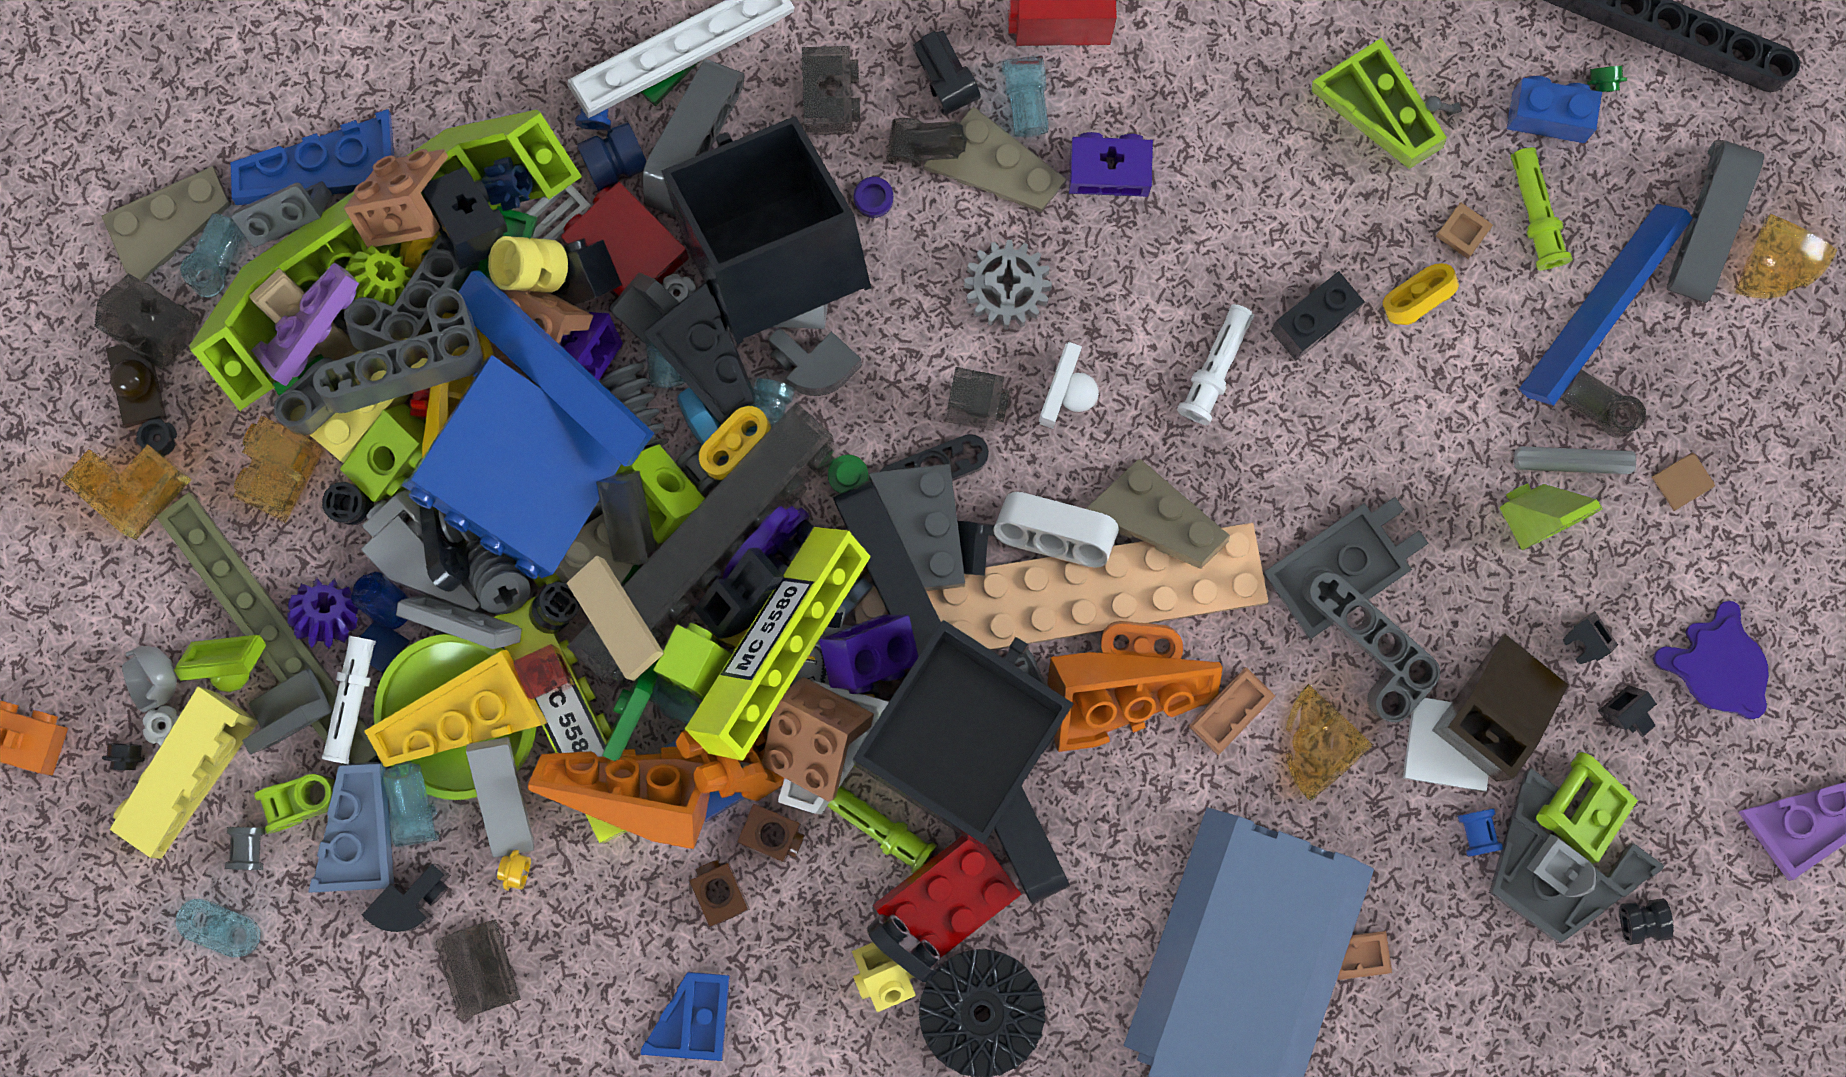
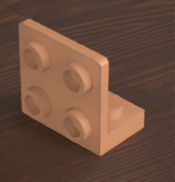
M421 149L409 156L399 158L386 156L378 160L373 165V171L368 178L356 186L354 189L355 194L344 206V209L367 248L371 245L378 247L433 237L436 234L440 225L421 192L448 158L444 149L430 152L426 149Z
M501 290L559 345L563 334L569 335L571 331L589 330L593 318L592 314L549 292ZM490 341L494 357L538 386Z
M803 677L788 688L772 714L762 765L831 802L837 796L848 746L871 728L874 713Z

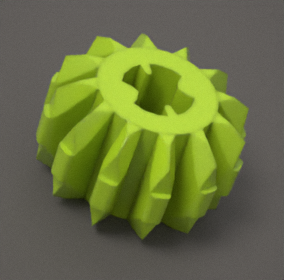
M372 245L365 249L364 252L358 251L348 262L349 265L345 268L359 283L356 288L355 299L371 298L392 307L410 281L413 269L402 266L403 256L394 258L390 255L388 247L379 252Z

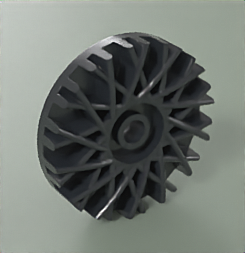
M974 949L950 957L940 965L941 970L925 984L920 998L919 1022L927 1046L946 1067L961 1075L992 1077L1003 1075L1012 1069L1018 1068L1022 1062L1028 1059L1032 1051L1037 1048L1046 1020L1043 994L1038 982L1018 960L999 951ZM979 1005H986L990 1010V1016L985 1021H978L974 1017V1010Z

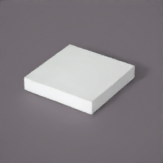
M1424 698L1411 713L1403 778L1483 792L1487 791L1489 776L1432 731L1452 702Z

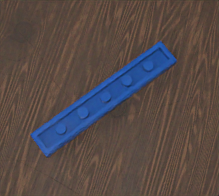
M1662 204L1655 205L1520 386L1519 390L1529 399L1554 406L1691 222L1693 218L1687 209Z
M472 271L458 292L462 295L472 315L475 327L624 467L632 465L654 435V432L481 271Z

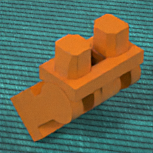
M763 728L743 761L709 754L686 730L682 731L676 740V745L682 757L687 759L700 754L705 763L698 766L693 773L694 782L700 793L719 791L721 797L725 798L733 795L735 792H741L743 797L758 802L783 785L784 777L762 765L764 748L768 737L765 728Z

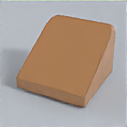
M1693 452L1652 477L1673 511L1715 487L1713 480Z

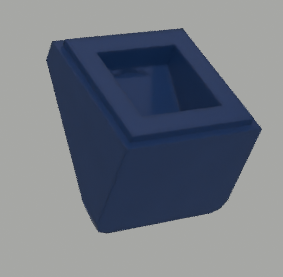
M376 619L359 637L376 641L370 665L382 673L385 672L393 659L406 649L410 643V640Z

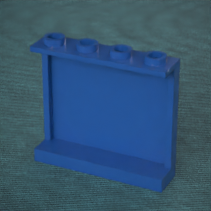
M491 355L482 362L481 367L473 374L475 378L411 477L404 480L402 486L410 491L408 496L417 504L428 509L433 506L446 515L444 520L461 532L470 530L482 538L480 544L488 551L499 556L504 553L515 560V567L526 576L536 579L538 576L544 578L554 574L621 463L545 391Z

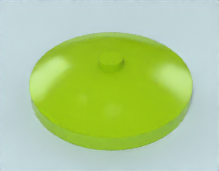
M448 633L434 635L413 643L393 659L380 680L374 702V725L504 649L501 647L491 649ZM513 659L525 683L527 684L531 694L534 697L531 685L525 673L523 672L519 664ZM536 727L483 741L509 737L518 772L531 751L536 735ZM467 745L391 766L408 784L430 796L447 800H464L477 797L466 754Z

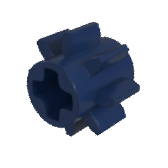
M511 157L494 160L493 166L484 168L486 174L482 177L481 182L488 193L491 205L501 203L503 211L520 208L521 202L529 201L528 194L532 191L533 180L531 174L522 163L513 165Z

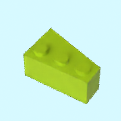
M1382 37L1312 81V92L1408 169H1411L1444 148L1447 139L1446 135L1431 112L1426 108L1424 101Z
M689 623L687 629L676 624L663 650L664 654L659 658L654 671L664 682L703 700L732 654L718 645L719 643L715 641L716 638L712 636L713 633L693 623Z

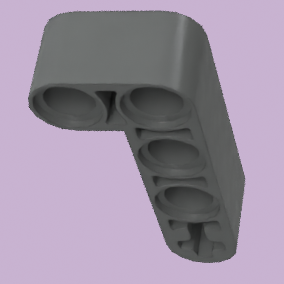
M708 59L702 62L646 162L643 172V194L646 206L676 217L661 170L710 151L740 96L745 79L743 72Z
M1715 140L1708 150L1707 154H1710L1711 157L1707 169H1702L1701 173L1706 176L1692 214L1693 219L1688 224L1667 284L1668 291L1704 303L1711 299L1716 289L1764 161V153L1726 140Z
M438 236L393 307L364 297L353 300L345 309L344 318L351 343L358 350L366 352L403 341L400 339H409L433 332L427 312L429 297L434 292L444 288L454 289L458 292L470 273L477 271L480 262L460 270L443 240ZM421 359L416 360L412 365L418 363Z
M444 288L434 292L429 297L427 312L433 332L322 365L315 372L313 386L326 407L332 412L347 413L475 373L482 365L483 353L472 315L462 295L454 289ZM452 309L458 310L455 316L448 319L442 318L445 312ZM460 346L469 347L464 354L452 356L456 348ZM421 358L428 359L422 367L411 368L416 360ZM382 370L386 371V374L377 381L370 380L374 373ZM357 378H358V380H359V382H360L359 385H358V384L356 383V381H355V379H357Z
M1322 570L1310 573L1304 580L1302 587L1303 595L1308 603L1386 670L1368 693L1367 702L1369 709L1373 714L1388 722L1396 723L1403 721L1438 682L1440 678L1439 664L1428 652L1341 576ZM1319 582L1330 583L1328 586L1329 591L1336 597L1342 598V600L1336 603L1330 598L1318 597L1321 593L1320 588L1317 587ZM1359 605L1363 609L1364 620L1358 627L1351 628L1347 622V613L1352 607ZM1391 633L1395 640L1394 647L1388 654L1382 655L1378 649V641L1382 635ZM1422 660L1425 665V673L1418 681H1412L1409 677V668L1413 662ZM1395 691L1398 696V705L1393 711L1384 712L1381 705L1384 695Z

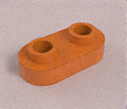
M1116 621L1109 624L1103 630L1100 638L1103 653L1180 659L1183 654V642L1180 635L1175 629L1167 625ZM1117 635L1128 637V644L1124 648L1114 646L1113 640ZM1158 639L1169 641V647L1166 651L1158 652L1154 649V644Z

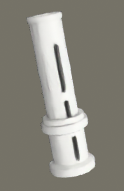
M1231 305L1226 320L1218 333L1202 370L1194 372L1191 378L1193 385L1185 402L1179 403L1177 407L1179 414L1202 425L1210 424L1212 420L1210 413L1218 395H1223L1226 390L1224 379L1255 316L1252 314V311L1240 305Z

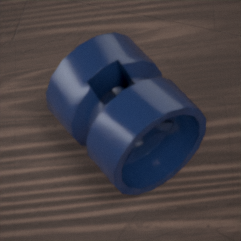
M628 121L607 130L605 139L596 135L576 144L598 192L605 187L617 184L621 174H625L630 178L643 172L647 162Z

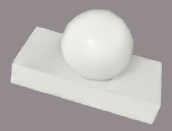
M1071 342L1065 344L1040 414V425L1053 429L1062 403L1071 411L1083 412L1092 408L1097 402L1099 389L1094 379L1086 373L1073 374L1082 346Z

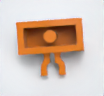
M0 700V762L53 776L68 728L56 725L58 716L33 710L31 717L17 714L19 705Z

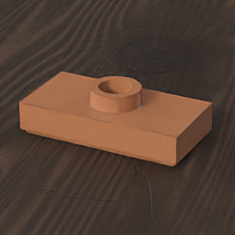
M1244 667L1194 718L1188 727L1216 755H1220L1269 704L1275 695L1247 667Z
M1386 931L1356 934L1351 936L1337 980L1392 973Z

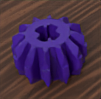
M318 577L313 581V587L301 583L297 590V595H291L288 601V609L290 611L287 613V623L289 627H294L296 640L308 637V644L311 648L318 641H323L328 649L333 645V639L345 643L346 639H348L349 631H354L358 622L356 614H358L359 605L357 600L351 599L352 592L350 588L337 589L335 578L328 585H322Z

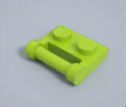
M1579 752L1570 764L1572 768L1549 805L1541 807L1536 815V819L1543 827L1554 831L1568 846L1593 864L1600 861L1638 800L1595 758L1587 753ZM1588 778L1593 785L1569 820L1563 813L1585 779Z

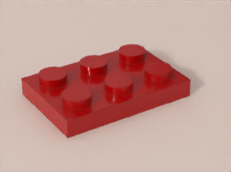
M961 836L872 906L879 915L883 914L888 917L894 915L901 919L907 926L910 934L919 941L927 940L937 949L941 958L1022 894L985 844L980 848L964 836Z

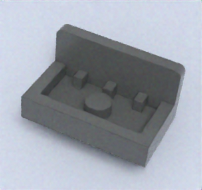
M323 181L306 189L296 182L235 210L232 219L255 248L271 240L280 239L288 232L321 218L332 193Z

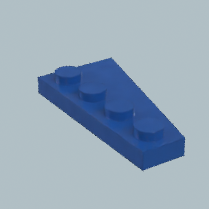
M389 109L375 113V118L361 123H357L354 120L340 125V130L318 136L315 133L301 138L302 142L284 149L281 146H277L230 162L231 192L235 205L251 204L296 182L306 189L323 181L332 193L331 195L352 193L356 186L364 182L372 173V167L378 160L386 156H394L392 119Z

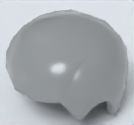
M139 646L126 652L127 657L132 655L133 657L122 665V672L130 696L137 709L144 713L167 703L174 695L177 685V675L174 672L171 659L159 648L151 646ZM148 677H149V679L152 681V683H153L154 685H152V684L147 680Z

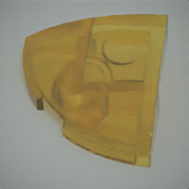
M1769 214L1764 220L1753 252L1746 260L1734 293L1762 299L1784 297L1787 291L1802 285L1807 287L1816 281L1833 261L1837 249L1808 230L1776 215Z
M1308 684L1296 699L1287 721L1286 730L1291 732L1294 720L1302 706L1299 729L1293 735L1292 740L1295 758L1293 761L1291 753L1288 752L1286 759L1296 785L1305 797L1311 801L1342 776L1374 744L1317 690ZM1334 737L1333 748H1331V740Z

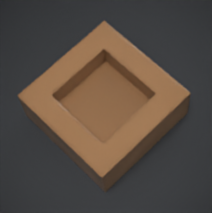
M1460 202L1436 237L1469 259L1493 224Z

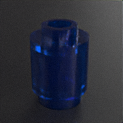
M371 572L361 576L355 582L351 595L352 603L381 627L397 629L407 622V619L396 616L398 602L408 599V595L382 573Z

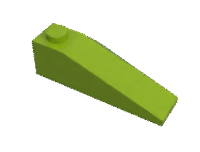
M1528 483L1507 493L1506 496L1509 501L1499 507L1522 551L1603 510L1597 499L1547 484H1542L1531 490Z

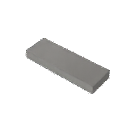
M428 595L404 599L397 604L396 616L491 649L520 643L522 628H519V626Z
M509 737L467 744L466 754L492 857L510 855L514 850H519V853L534 851L533 834Z

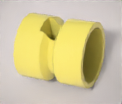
M503 236L491 248L488 269L493 283L501 290L552 293L558 290L565 281L568 273V259L563 246L556 240Z

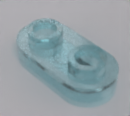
M190 900L182 905L176 916V927L181 936L228 957L247 956L257 948L260 942V929L252 918L209 900ZM203 912L207 916L208 921L206 926L200 929L195 925L194 919L198 913ZM237 928H242L246 933V938L241 944L235 943L232 938L233 932Z

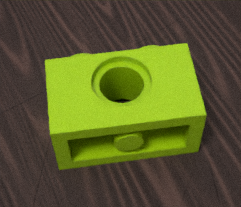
M406 404L384 409L340 468L373 502L389 497L392 498L399 492L405 491L406 488L402 486V483L409 478L422 460L425 423L421 419L411 416V409ZM390 450L394 454L395 462L391 459Z
M660 444L641 451L632 465L624 467L621 464L609 483L658 544L692 530L709 505Z

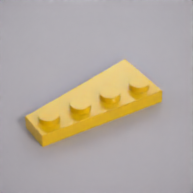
M505 649L365 730V733L383 766L388 767L438 752L463 747L470 743L541 726L548 722L508 650Z

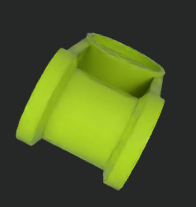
M309 774L254 793L256 801H261L267 819L266 833L272 834L301 824L306 819L328 812L335 780L324 775ZM320 782L325 788V797L321 803L316 805L310 798V791L315 784Z

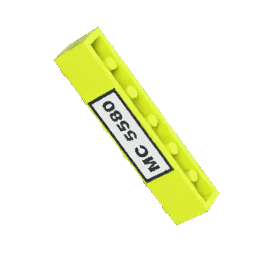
M820 527L812 529L785 571L784 578L771 593L688 722L685 730L709 754L741 761L748 754L871 557L849 531Z
M536 597L527 600L521 608L514 612L499 614L493 617L522 628L520 643L504 646V648L508 650L512 658L519 664L531 685L535 701L548 722L542 726L555 753L592 751L597 757H602L612 728L604 713L597 716L590 703L591 700L596 698L595 693L586 676L578 678L572 666L578 659L569 641L566 639L561 642L557 633H543L537 630L531 623L529 607ZM585 814L599 843L604 844L628 832Z

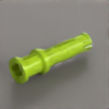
M1536 148L1520 149L1511 154L1510 157L1516 171L1530 222L1527 236L1533 239L1539 259L1536 262L1537 270L1542 271L1566 265L1573 260L1572 254L1566 252L1561 234L1564 226L1562 221L1554 216L1538 162Z
M841 785L838 788L836 798L827 805V807L849 821V823L879 842L882 853L887 856L892 854L910 866L912 874L926 864L937 847V844L934 842L926 843L909 831L908 824L904 821L902 823L900 821L894 823Z

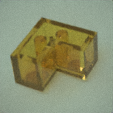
M260 416L257 424H251L244 435L243 445L245 447L242 453L252 459L248 468L244 467L238 474L234 483L236 491L233 497L286 523L323 450L307 437L290 431L288 428L264 416Z
M147 444L122 473L103 456L88 449L60 480L118 531L137 540L156 519V516L173 501L192 479L161 452Z

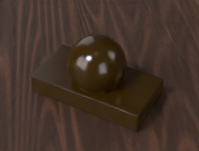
M145 338L106 348L111 369L110 384L117 396L123 426L127 428L143 424L150 419L166 418L149 341Z

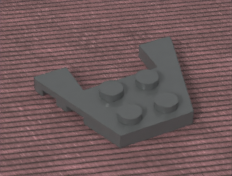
M1530 768L1526 770L1522 778L1504 839V849L1501 850L1489 893L1556 943H1562L1604 913V910L1619 899L1626 897L1637 889L1636 887L1648 878L1658 874L1665 865L1636 844L1630 843L1607 876L1595 868L1596 886L1594 891L1575 898L1567 897L1558 892L1527 869V866L1550 836L1538 827L1539 822L1536 819V815L1543 805H1549L1559 789Z

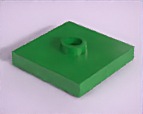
M658 660L635 679L630 691L623 688L613 709L618 715L602 756L615 762L617 759L619 760L652 694L658 674L654 671Z

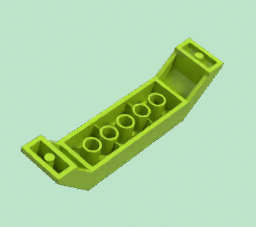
M538 109L447 128L406 155L409 156L421 149H426L428 152L440 149L445 150L448 158L430 181L463 167H466L474 181L482 180V177L486 174L484 171L485 167L493 166L494 160L511 157L513 165L522 163L532 176L533 187L530 194H528L529 200L546 197L549 200L582 177ZM354 191L325 210L321 218L303 225L244 265L189 345L193 354L239 411L275 388L273 385L275 380L269 375L251 350L260 341L268 345L277 335L278 331L275 330L276 323L251 300L249 295L279 268L306 293L333 263L345 269L354 254L368 249L344 209V206L355 194ZM488 203L492 210H495L497 206H501V203L496 205ZM401 242L375 247L379 252L388 247L390 255L397 258L399 257ZM429 250L424 251L422 255H426Z

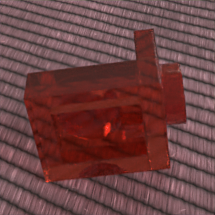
M552 644L514 661V667L530 699H536L553 690L561 693L575 686L559 648Z

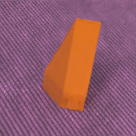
M1096 652L1050 657L1047 685L1074 703L1054 736L1057 751L1063 752L1098 747L1110 742L1107 732L1130 724L1134 733L1146 728L1144 721L1164 710L1166 715L1175 717L1210 703L1219 694L1223 669L1221 663Z
M661 747V753L637 755L635 749H624L619 760L617 759L616 762L604 756L597 757L592 751L541 754L528 782V790L650 841L694 849L706 818L710 792L700 793L694 782V771L698 766L705 764L701 755L686 759L682 757L678 747Z

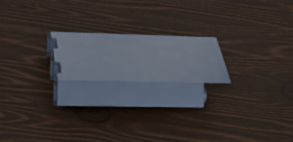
M1207 807L1123 1045L1139 1052L1137 1061L1151 1066L1148 1077H1304L1374 868L1341 853H1333L1310 844L1311 842L1292 835L1256 825L1254 821Z

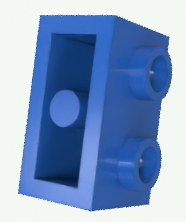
M1544 76L1522 78L1512 92L1507 129L1586 143L1597 130L1602 92L1590 90V86L1582 83H1569L1567 85L1551 83V80Z

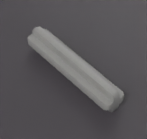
M1520 446L1515 449L1514 466L1518 470L1631 474L1636 469V454L1633 451Z

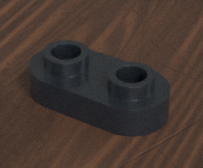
M880 914L867 927L868 935L873 943L884 954L918 980L927 983L941 970L938 961L940 954L937 949L927 940L919 941L910 934L907 926L894 915L888 917Z

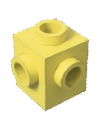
M873 942L852 951L860 971L859 974L853 976L862 999L871 997L877 1012L916 996L910 979L915 977L884 954Z

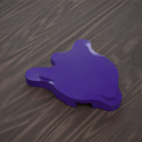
M782 506L778 507L763 520L759 528L734 554L724 571L723 579L729 576L749 548H760L767 557L769 555L775 557L778 553V547L796 533V528L804 519L809 520V513L802 507L798 510L793 506L788 509H784Z
M1734 601L1722 602L1717 607L1711 622L1693 623L1686 628L1685 633L1690 641L1688 649L1666 646L1659 648L1653 656L1655 666L1682 678L1694 698L1708 709L1736 713L1749 720L1759 718L1765 713L1767 708L1765 692L1769 678L1767 660L1758 644L1744 631L1741 623V609Z

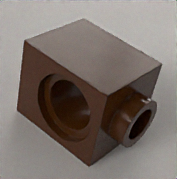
M753 804L737 843L785 863L788 855L796 858L805 835L798 832L801 827L800 823ZM771 823L780 824L785 831L783 842L776 847H768L762 840L763 829Z
M717 859L695 869L698 877L689 880L709 927L716 926L750 910L729 863L721 866ZM716 879L724 880L730 889L727 900L720 904L713 903L707 895L709 884Z

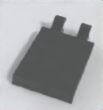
M1396 497L1372 513L1366 504L1363 503L1263 572L1309 640L1332 625L1326 617L1308 603L1303 595V582L1310 573L1318 570L1336 573L1369 600L1410 572L1412 569L1406 562V559L1429 544L1420 530H1418L1395 546L1381 527L1405 510ZM1319 582L1317 587L1320 588L1321 593L1318 597L1324 596L1336 603L1342 600V598L1336 597L1329 591L1328 586L1330 583ZM1359 605L1352 607L1347 614L1359 607Z

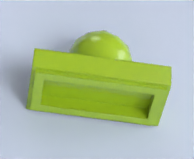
M260 635L194 641L187 647L175 666L174 672L180 681L209 678L211 684L219 691L231 693L240 690L248 682L250 672L266 644Z

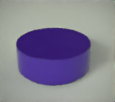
M867 177L860 181L854 190L855 207L866 217L878 218L884 216L893 205L892 187L886 180L880 177Z

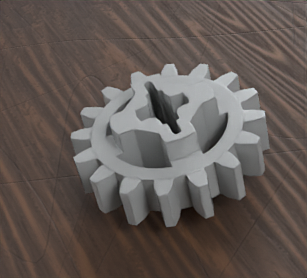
M1007 240L1005 249H999L998 245L992 242L989 255L981 250L977 252L976 258L979 265L969 263L967 266V271L974 277L964 279V287L973 289V291L966 295L967 303H978L974 314L978 317L986 312L989 315L988 325L990 326L997 319H1001L1003 328L1008 329L1010 321L1016 319L1019 326L1023 327L1026 322L1025 315L1028 314L1034 319L1039 317L1040 312L1036 305L1047 306L1049 298L1041 292L1051 291L1052 282L1042 278L1049 274L1050 269L1049 266L1038 267L1041 254L1037 252L1032 256L1027 255L1028 244L1026 243L1019 250L1013 249L1012 240ZM1001 261V265L995 271L984 274L991 265ZM1016 262L1025 266L1030 273H1024L1016 265ZM1007 269L1010 270V278L1012 284H1014L1012 291H1010L1009 299L1006 298V291L1002 284L1004 277H1006ZM984 295H992L1000 303V307L990 303ZM1032 295L1025 304L1014 308L1015 302L1022 296Z

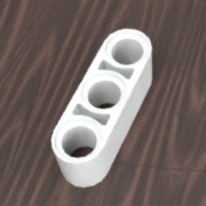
M1012 492L1006 496L993 531L998 540L1009 546L1087 567L1098 568L1106 565L1119 527L1113 518L1103 513L1023 492Z

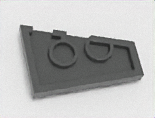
M950 464L869 473V479L873 483L925 590L932 591L965 587Z

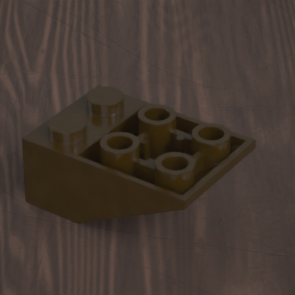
M1504 633L1432 731L1496 782L1513 780L1537 748L1569 684Z

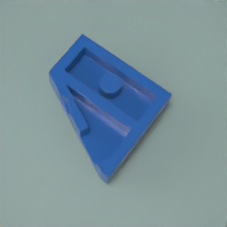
M687 972L670 1003L660 1016L658 1023L647 1041L643 1044L640 1055L723 1061L730 975Z

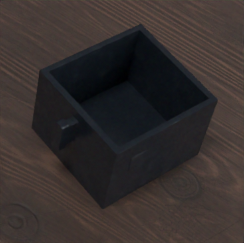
M796 116L735 141L732 140L728 132H724L716 137L717 148L661 170L684 244L704 282L709 279L726 324L737 344L744 342V338L856 291L871 289L854 213Z
M942 620L852 760L857 768L981 848L1041 754L1044 753L1058 731L1057 729L1074 703L1014 665L1028 647V644L1018 637L1014 638L1009 646V652L1002 658L953 625Z

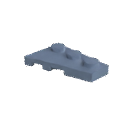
M382 762L342 764L338 767L327 812L329 818L324 838L319 845L317 854L319 859L315 876L311 878L308 893L386 889L390 884H394L385 767Z

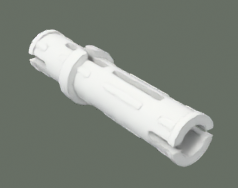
M349 636L348 638L349 643L342 672H337L336 680L340 682L324 753L321 757L324 760L349 764V755L365 686L369 687L371 678H367L373 648L376 644V641Z

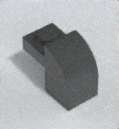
M780 327L768 338L769 345L773 349L769 355L785 371H788L791 367L794 369L787 377L788 386L801 394L809 396L830 394L841 388L862 366L861 358L832 331L810 354Z

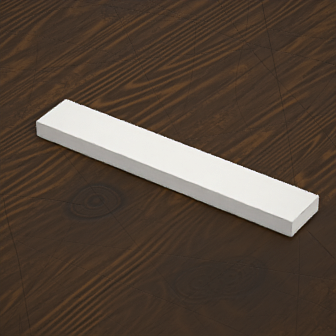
M724 0L568 79V87L586 116L590 118L776 23L793 13L795 7L790 0Z

